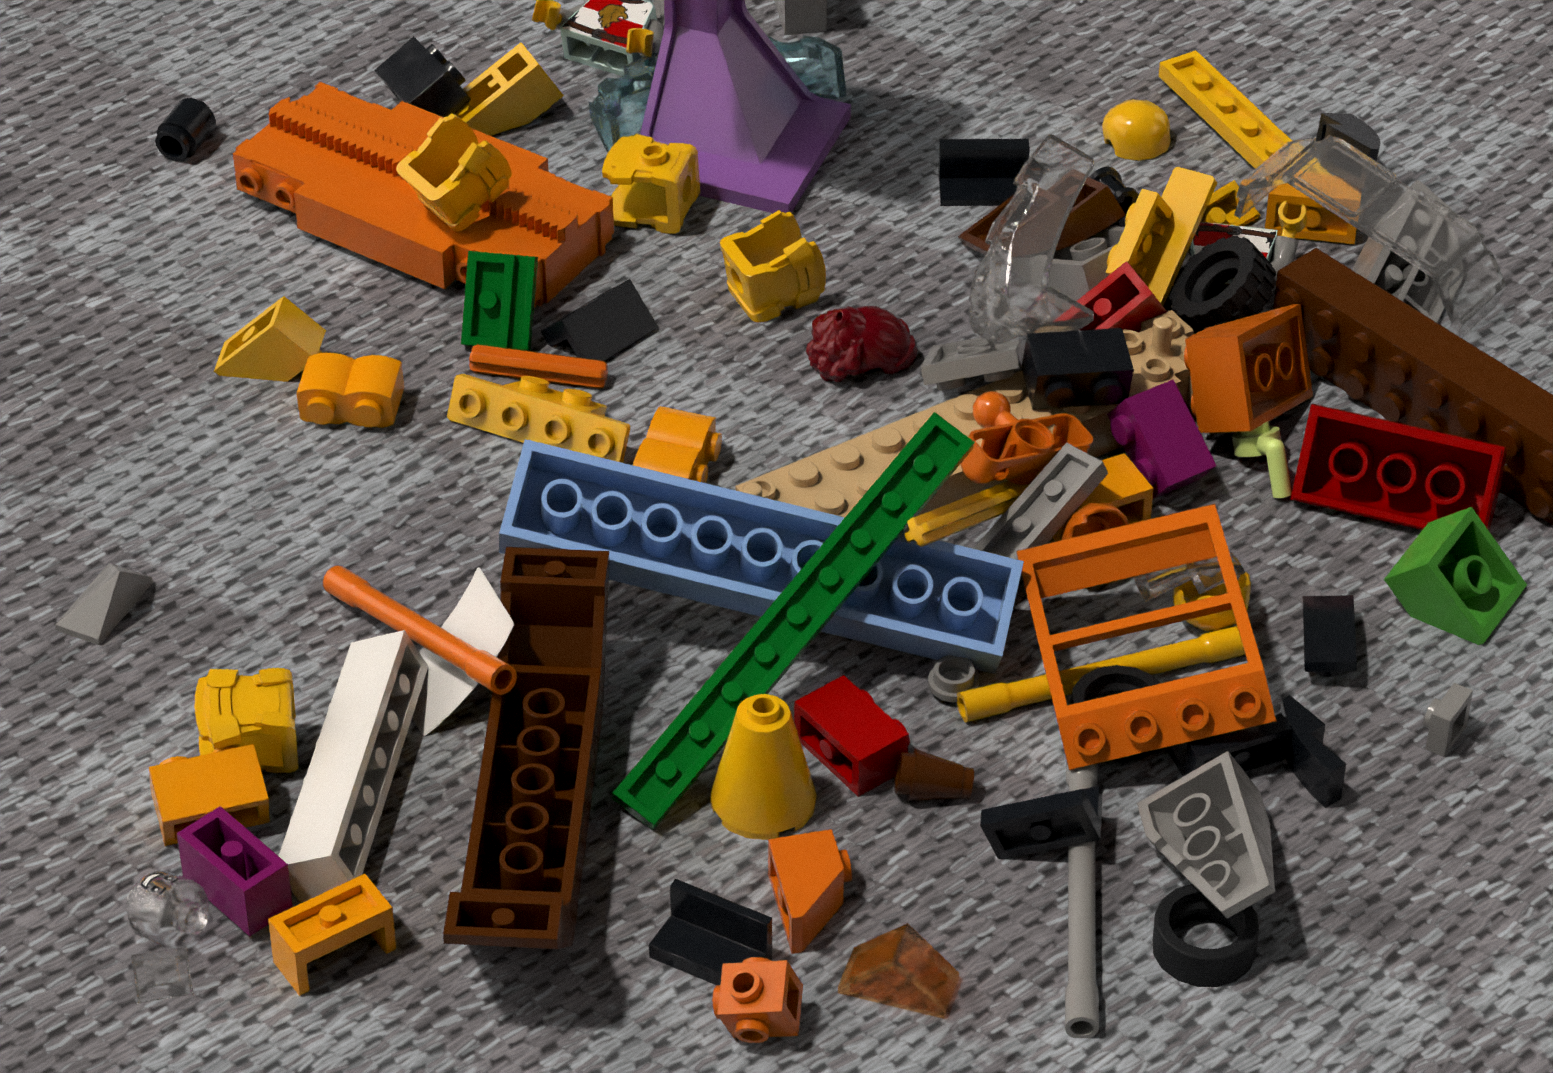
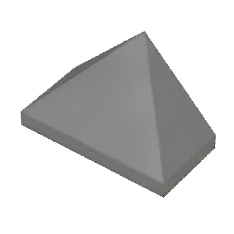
M109 562L55 624L56 631L100 645L152 585V577Z

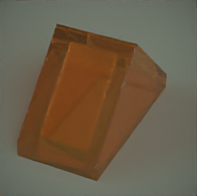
M907 923L854 947L839 982L837 993L944 1019L959 981L960 973Z

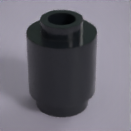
M194 98L180 100L157 129L155 143L158 150L166 158L173 161H182L186 157L193 156L215 129V116L209 106L202 101Z

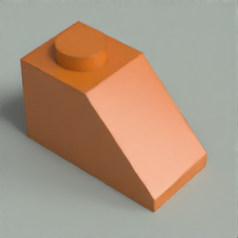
M832 829L768 839V876L791 954L803 952L843 905L844 882L852 880L848 852L846 849L838 850Z

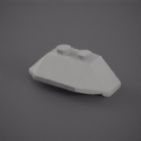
M1419 180L1415 181L1372 231L1352 270L1437 323L1461 275L1457 241L1450 225L1454 222L1452 209Z

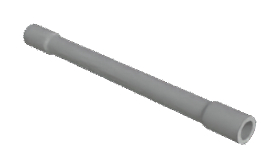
M1066 759V783L1069 791L1095 787L1097 785L1098 763L1069 770ZM1095 841L1068 846V985L1065 990V1031L1073 1038H1092L1099 1031V991L1096 986Z

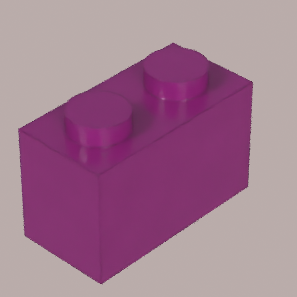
M1173 379L1126 398L1107 414L1111 421V431L1115 440L1120 445H1123L1129 459L1154 488L1153 499L1199 480L1217 466Z
M221 806L177 833L183 878L248 936H252L269 925V918L293 907L288 864Z

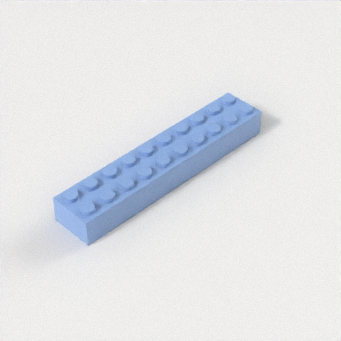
M525 439L499 532V553L505 554L506 547L609 551V580L761 617L845 517ZM903 532L821 630V632L935 660L948 655L968 658L974 664L976 670L995 674L1003 656L1024 561L940 540L920 547L916 541L909 543L904 535L906 532Z

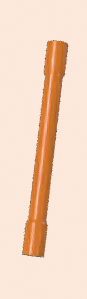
M334 566L326 572L323 579V587L329 594L351 607L363 610L396 631L405 630L411 640L466 672L469 678L492 692L503 695L514 687L517 673L511 665L485 650L473 647L375 589L367 580L345 567Z

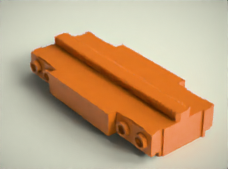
M319 82L315 85V90L307 96L303 95L298 100L290 102V97L279 101L269 111V124L250 140L246 139L238 145L233 153L237 190L295 213L297 228L442 289H446L454 280L466 284L468 251L538 257L534 307L536 305L541 306L543 303L551 301L599 255L603 256L606 253L605 245L612 239L614 234L613 197L596 190L591 191L562 177H556L555 174L549 172L548 158L475 129L472 130L479 144L485 140L504 155L511 168L512 176L509 178V187L493 202L487 200L480 206L481 209L478 212L480 216L469 227L460 232L452 230L423 205L417 193L396 171L398 163L412 151H417L427 139L429 130L440 117L442 119L444 117L401 101L391 110L376 103L372 104L351 96L323 82Z

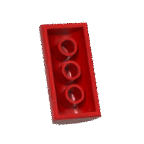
M1311 404L1290 500L1421 530L1431 521L1472 507L1489 530L1500 492L1507 447Z

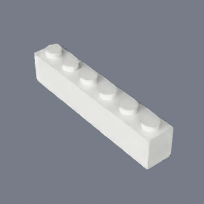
M405 630L351 642L319 739L316 742L307 774L303 780V786L293 815L290 818L288 830L278 854L288 864L291 891L299 902L303 903L363 873L428 669L427 663Z

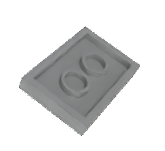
M1025 329L932 346L920 366L924 385L936 383L937 390H948L966 385L965 379L973 376L984 375L986 382L1012 377L1013 370L1020 368L1026 342Z

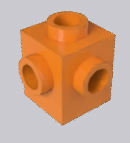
M750 957L743 960L742 963L723 964L721 984L716 985L713 990L714 1014L717 1019H721L733 1038L743 1042L762 1043L767 1041L768 1037L799 1036L803 984L787 960L771 961L762 957Z

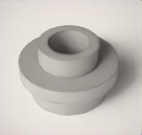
M948 655L940 658L928 676V687L931 693L947 702H957L958 692L980 686L979 673L975 669L974 664L968 658Z

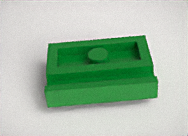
M468 251L461 345L474 346L479 344L526 351L531 349L538 257Z

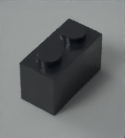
M414 36L374 70L400 102L404 101L442 117H447L451 113L455 114L471 100L460 86L466 79L450 61H447L433 44L425 48Z
M1122 328L1027 333L1021 368L1032 409L1120 404L1129 397L1134 369Z

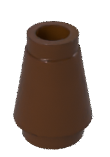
M916 748L913 753L901 752L896 768L894 792L895 794L907 795V801L959 798L969 800L974 782V768L964 767V765Z

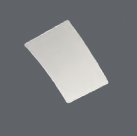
M478 567L457 606L441 628L473 647L485 650L497 657L512 631L514 622L481 568ZM423 647L419 653L427 663L428 669L412 718L421 734L426 736L460 706L478 683L469 678L466 672Z

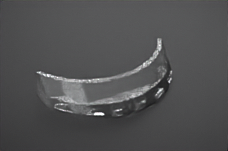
M1052 134L1043 140L1023 165L1013 184L1017 186V190L1011 201L994 220L985 240V243L989 244L990 248L975 269L969 297L971 302L969 322L973 332L989 343L996 344L1026 340L1027 333L1077 331L1094 321V312L1054 288L1048 287L1053 257L1064 225L1084 183L1094 167V159Z

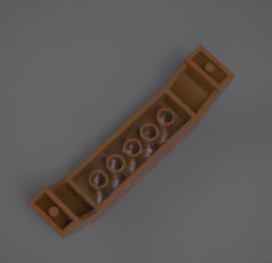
M506 547L500 580V601L513 620L514 626L497 658L515 668L517 680L514 687L508 693L503 695L492 693L461 892H450L443 931L444 944L560 949L573 946L603 717L609 551Z

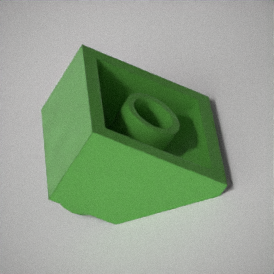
M1472 507L1429 522L1384 578V581L1410 617L1477 645L1485 643L1527 586Z

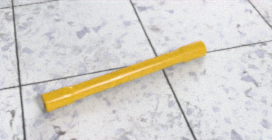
M1234 626L1204 633L1198 638L1061 670L1059 674L1064 694L1067 696L1072 694L1073 687L1083 675L1101 667L1113 665L1135 667L1154 675L1195 664L1215 663L1244 656L1245 652L1238 628ZM1046 674L1015 682H999L958 692L957 707L962 719L966 723L1007 713L1013 708L1050 700L1052 697Z

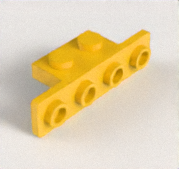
M1175 167L1162 197L1157 192L1141 189L1136 203H1133L1127 211L1125 228L1118 244L1114 245L1109 252L1106 274L1110 275L1128 261L1164 307L1217 185L1215 178L1211 175Z
M466 374L455 376L447 418L450 421L522 443L527 439L623 463L631 429L630 425L605 417L607 406L591 401L592 395L590 393L576 389H564V392L548 388L549 382L547 380L533 376H522L520 381L505 385H499Z

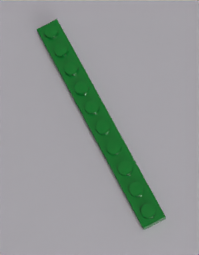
M934 412L613 791L612 799L648 828L654 830L726 745L739 704L750 696L768 694L906 530L908 527L907 521L922 511L968 456L975 442Z

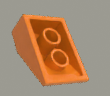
M1292 304L1208 327L1185 339L1184 362L1186 368L1190 371L1193 390L1191 410L1194 417L1197 418L1200 433L1252 431L1263 425V423L1274 419L1313 397L1301 304Z

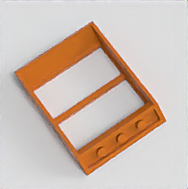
M1215 504L1016 551L1018 560L1024 561L1021 573L1069 770L1276 721L1264 667ZM1217 557L1227 591L1226 594L1053 635L1049 633L1041 601L1042 598ZM1232 609L1248 663L1067 705L1054 651Z

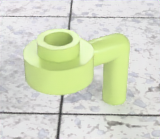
M1269 421L1252 431L1233 433L1231 436L1235 456L1255 457L1266 455L1273 498L1291 496L1292 490L1284 443L1281 441L1280 428L1269 426Z

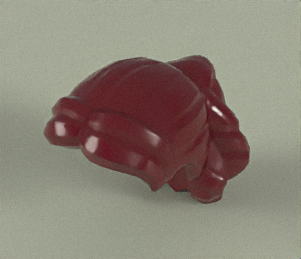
M847 306L843 309L827 311V313L819 315L812 321L811 332L813 339L807 344L806 353L810 366L814 370L819 371L821 378L825 381H835L838 383L848 375L855 376L875 368H881L885 374L893 375L910 367L916 361L918 349L913 335L910 334L907 323L897 318L888 310L877 306H860L859 308Z

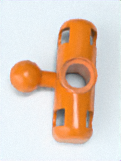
M987 391L978 396L973 404V417L983 429L971 431L968 438L975 443L972 451L961 463V468L965 476L974 483L985 484L994 480L1001 481L1007 479L1015 484L1028 485L1066 442L1087 453L1093 443V436L1075 416L1067 413L1018 420L1011 414V405L1003 394ZM1052 424H1055L1053 432L1051 433V431L1047 427ZM983 438L980 447L976 440Z

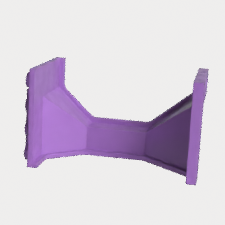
M664 0V33L640 135L652 137L654 141L667 145L669 143H684L696 147L700 177L699 196L770 213L778 210L792 213L851 118V104L822 98L810 92L746 8L745 0Z

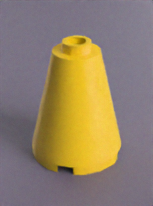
M758 694L746 698L737 708L711 788V807L713 812L715 811L722 819V825L735 834L750 839L768 840L778 838L779 832L793 827L797 831L805 826L814 814L816 790L788 704L777 696Z

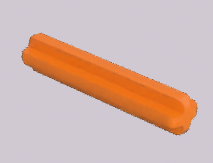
M479 344L473 346L469 357L470 370L476 373L513 378L533 376L551 383L597 389L605 386L608 377L607 363L601 360Z

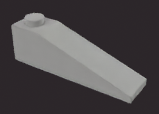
M1228 751L1137 803L1145 835L1149 841L1227 919L1275 892L1271 830L1260 791Z

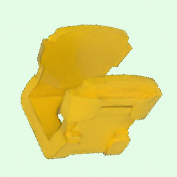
M451 113L443 119L439 118L427 133L428 137L417 151H412L401 160L396 167V171L417 193L419 200L424 206L452 230L460 232L469 227L480 216L478 212L483 203L487 200L493 202L509 187V178L512 176V172L506 158L497 148L485 140L479 144L475 133L469 125L457 115Z
M635 134L634 136L621 137L612 146L604 160L602 176L608 178L610 184H619L611 195L613 197L614 226L637 228L638 224H649L661 233L676 234L680 231L686 214L700 194L698 151L695 146L684 143H669L667 145L654 141L652 137Z
M778 210L760 220V225L746 233H734L720 240L727 274L728 290L748 317L754 322H766L781 315V311L785 309L784 307L792 305L798 309L818 301L820 294L825 291L826 269L822 253L814 241L807 242L804 237L802 238L798 223L791 212L785 213Z
M267 668L259 670V674L244 676L239 675L238 670L210 669L206 677L199 678L196 686L194 708L199 732L200 755L212 753L215 749L226 746L238 745L241 747L254 744L261 771L291 773L298 769L296 727L294 722L296 718L293 675L290 670L286 668Z

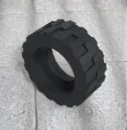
M1231 236L1227 239L1221 238L1215 243L1203 247L1199 253L1194 254L1188 260L1189 262L1181 268L1172 286V293L1169 294V301L1172 303V310L1196 334L1208 327L1261 313L1265 304L1271 299L1272 290L1276 286V271L1272 267L1273 265L1249 239L1245 237L1239 238L1238 236ZM1234 278L1225 290L1211 299L1213 294L1224 283Z

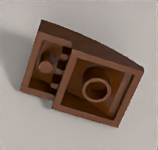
M1073 171L1048 191L1030 183L960 234L958 238L962 244L993 260L1022 259L1061 250L1081 242L1106 229L1126 214L1108 185Z

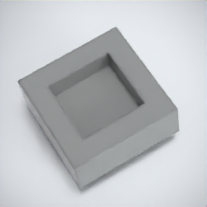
M1453 683L1442 700L1435 698L1431 702L1423 721V726L1429 729L1426 750L1443 757L1447 755L1467 727L1473 690Z

